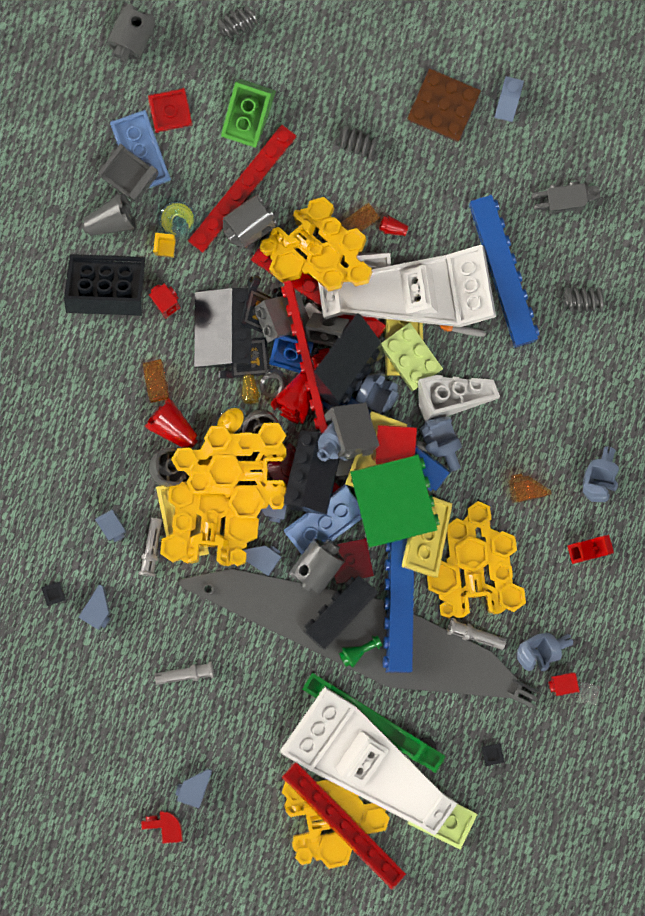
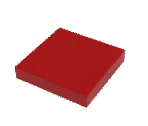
M185 88L148 96L156 133L192 125Z
M378 425L377 439L379 447L376 448L375 464L414 456L417 428Z

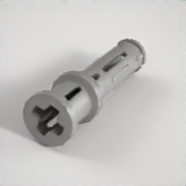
M150 518L145 553L141 555L143 560L141 571L138 572L139 575L155 577L156 575L154 570L156 561H158L156 553L162 519Z
M452 618L448 625V635L454 634L462 637L463 640H475L503 650L506 645V638L473 628L470 623L464 624Z
M209 661L208 664H192L189 668L159 672L154 675L156 676V685L190 679L198 681L200 678L206 677L212 679L214 678L212 661Z

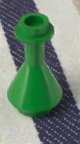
M372 635V640L362 646L342 647V652L339 653V656L345 667L350 665L354 668L365 652L375 647L380 649L383 645L378 635L375 637Z

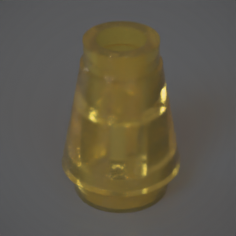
M254 375L243 376L241 399H243L245 404L259 402L260 394Z

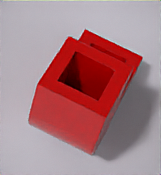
M609 535L567 545L572 564L614 553Z
M161 810L159 819H157V815L145 816L146 820L141 821L142 830L161 828L163 844L183 841L181 821L170 811Z

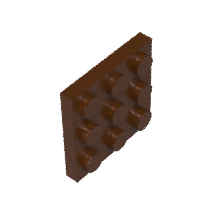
M429 68L407 121L459 142L481 90Z

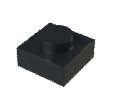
M61 582L41 587L47 606L66 600Z
M501 743L481 747L485 766L505 762Z

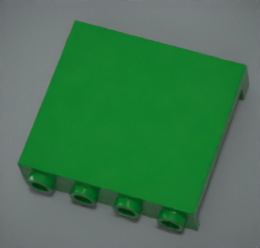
M418 454L350 471L369 548L438 531L437 526L440 523L438 515L433 514L432 507L435 506L433 495L429 496L427 488H430L428 476L424 477L422 470L426 469L423 457L419 458Z

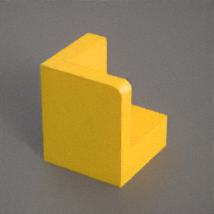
M155 233L153 249L155 256L174 258L175 235Z

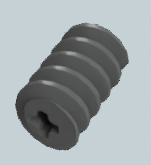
M247 5L244 6V12L241 9L237 10L238 16L231 12V19L227 15L224 16V22L220 18L217 19V28L224 42H226L225 36L233 39V32L239 36V29L246 33V26L251 30L253 29L252 23L258 26L254 13Z
M347 124L340 132L336 146L341 142L342 149L348 145L349 152L355 148L356 155L362 151V157L365 158L369 154V160H371L378 143H376L377 137L369 140L370 134L363 137L362 130L356 134L355 127L349 131V125Z
M592 287L588 288L587 292L585 288H581L580 292L577 288H573L572 293L570 288H566L563 295V310L565 312L566 307L569 306L570 312H573L574 306H576L578 312H580L582 306H584L585 311L588 312L589 306H592L593 312H595L597 306H599L602 312L604 308L603 293L599 287L596 288L595 292Z

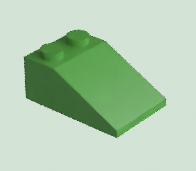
M243 79L236 81L221 136L257 148L276 90Z

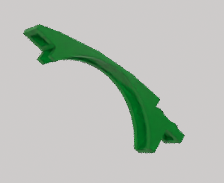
M314 673L310 675L302 690L315 698L320 695L324 687L352 703L399 751L437 773L447 756Z

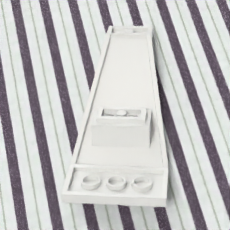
M483 245L444 256L372 269L373 273L369 283L355 286L351 282H344L342 288L328 291L318 282L322 313L325 319L343 314L356 315L359 313L364 317L463 327L496 317Z
M324 687L280 750L283 755L308 770L402 817L433 835H436L457 805L453 799L441 793L352 703Z

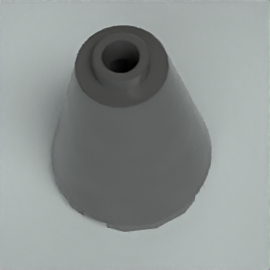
M121 193L83 219L82 228L86 234L95 236L133 230L137 228V221L135 216L132 217L130 210L132 206L125 194Z

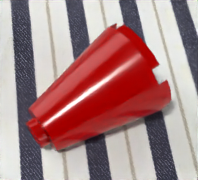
M302 371L271 401V407L274 410L278 408L282 411L279 415L296 424L301 421V424L304 423L310 407L309 400L312 399L311 391L307 392L305 381L308 380L307 375L302 373Z
M168 398L164 401V406H160L154 412L144 427L181 448H192L198 441L196 439L198 435L175 403Z

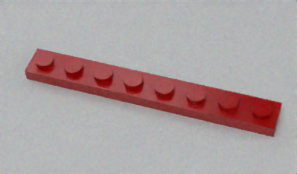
M283 125L279 127L189 238L188 242L204 253L223 229V217L246 201L297 138L293 132Z
M259 247L251 261L273 275L269 270L272 263L271 255L266 256ZM303 272L300 279L292 280L294 290L322 307L317 280ZM343 314L336 317L350 319L351 322L355 315ZM362 316L379 338L386 325L373 317Z
M289 280L283 282L284 286L281 287L284 298L287 297L289 305H286L288 317L292 316L294 324H291L293 336L297 335L298 343H295L298 355H302L303 362H300L302 373L307 375L308 380L305 381L307 392L311 391L312 399L309 402L311 410H315L317 418H314L316 430L320 429V432L323 433L327 429L328 423L326 422L323 403L314 375L315 370L293 282Z
M295 762L284 773L282 778L390 889H394L406 873Z

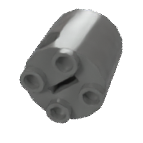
M130 4L127 7H123L106 41L107 45L114 50L113 55L123 61H127L128 57L140 60L156 27L155 17L149 13L142 14L138 12V9Z
M258 194L223 217L224 235L231 244L240 246L243 249L252 245L278 225L274 219V214L269 208H265L263 205L264 201Z
M314 538L292 567L289 574L296 580H301L303 582L301 585L310 592L313 590L321 594L343 565L345 559L339 554L340 547L330 539L323 542Z

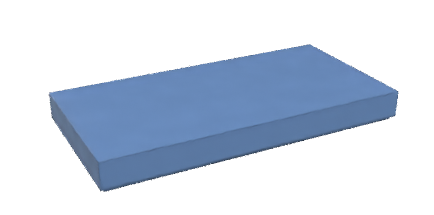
M146 110L110 122L118 146L120 144L124 145L132 154L158 170L159 175L150 187L171 180Z
M344 484L332 493L327 515L307 512L283 531L298 551L303 554L314 538L326 542L327 539L333 541L359 522L362 517L358 501Z

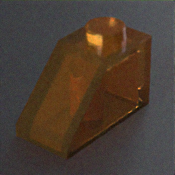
M522 474L511 476V480L507 481L512 504L552 494L551 490L529 476L523 477Z

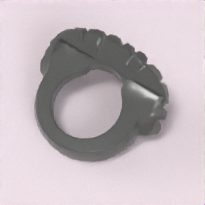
M270 368L260 380V390L266 397L275 398L288 385V381L280 370ZM268 378H277L280 381L281 386L275 393H268L264 389V383Z

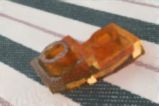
M158 359L143 363L150 402L168 399V384L165 379L163 361Z

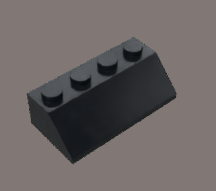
M300 431L283 502L284 505L293 511L327 515L340 458H329L326 461L319 459L317 455L319 452L318 440L322 433Z
M351 576L344 584L346 587L342 591L338 590L331 597L333 601L328 606L325 604L318 611L319 616L315 620L311 618L304 627L306 629L303 632L318 647L325 650L379 593L360 576L355 578Z

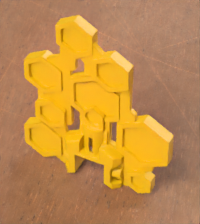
M325 197L310 200L307 208L294 211L293 217L299 226L290 235H287L280 227L273 228L269 238L262 240L260 250L266 256L271 255L272 263L269 270L280 282L300 279L302 272L304 274L309 273L326 290L333 291L342 288L344 282H351L355 286L369 283L373 273L372 269L363 261L360 262L357 259L358 253L363 251L366 236L357 228L346 230L341 222L335 217H331L334 211L333 204ZM316 227L319 229L318 234L327 242L321 243L313 235ZM299 248L305 255H307V259L300 255L295 249ZM343 256L345 257L344 261L349 265L347 268L340 264Z
M263 423L258 434H230L226 426H211L204 437L205 442L200 450L177 448L171 459L178 471H185L190 476L186 483L193 494H225L226 497H231L228 504L237 519H256L261 509H266L269 504L272 509H282L284 506V496L287 490L284 480H268V461H284L287 455L283 444L286 434L279 423ZM253 452H260L255 461H238L236 457L252 456ZM209 456H213L208 465L198 464L199 460L208 459ZM251 470H262V472H251ZM239 481H255L257 485L237 484Z
M209 456L208 459L199 460L198 464L208 465L213 456ZM181 482L179 485L169 487L168 502L175 506L172 523L173 534L162 539L160 554L173 563L181 559L185 563L193 564L199 562L200 546L217 547L216 561L220 565L231 566L234 564L238 567L246 563L247 553L242 549L247 547V543L258 538L259 519H237L228 504L231 497H226L225 494H193L188 484ZM198 514L202 517L200 533L191 537V531L196 529ZM226 517L223 537L220 535L221 519Z
M477 501L467 509L468 515L464 520L456 518L448 524L447 538L450 557L447 558V563L441 561L438 577L434 578L427 575L428 590L438 594L439 600L444 601L439 606L440 615L448 619L452 616L464 618L470 613L468 598L486 596L487 610L494 615L500 614L506 609L515 612L526 604L524 588L513 584L512 580L513 573L510 556L517 551L515 536L504 531L498 532L491 529L490 506ZM477 527L481 529V536L486 541L476 538L475 529ZM486 565L489 567L490 580L494 581L495 587L485 584L484 567ZM459 568L464 570L466 586L463 588L461 586Z
M329 780L316 781L366 834L386 831L390 819L385 813L386 809L374 803L364 804L360 800L359 795ZM285 781L282 793L287 798L285 811L290 817L306 814L309 830L307 833L293 836L292 846L296 852L295 858L301 865L309 864L312 857H314L316 861L322 860L329 869L347 865L352 849L336 832L320 835L322 830L332 828L324 820L312 823V821L322 820V818Z

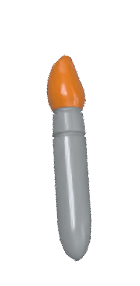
M440 325L441 329L447 332L453 331L477 337L486 335L483 330L476 328Z

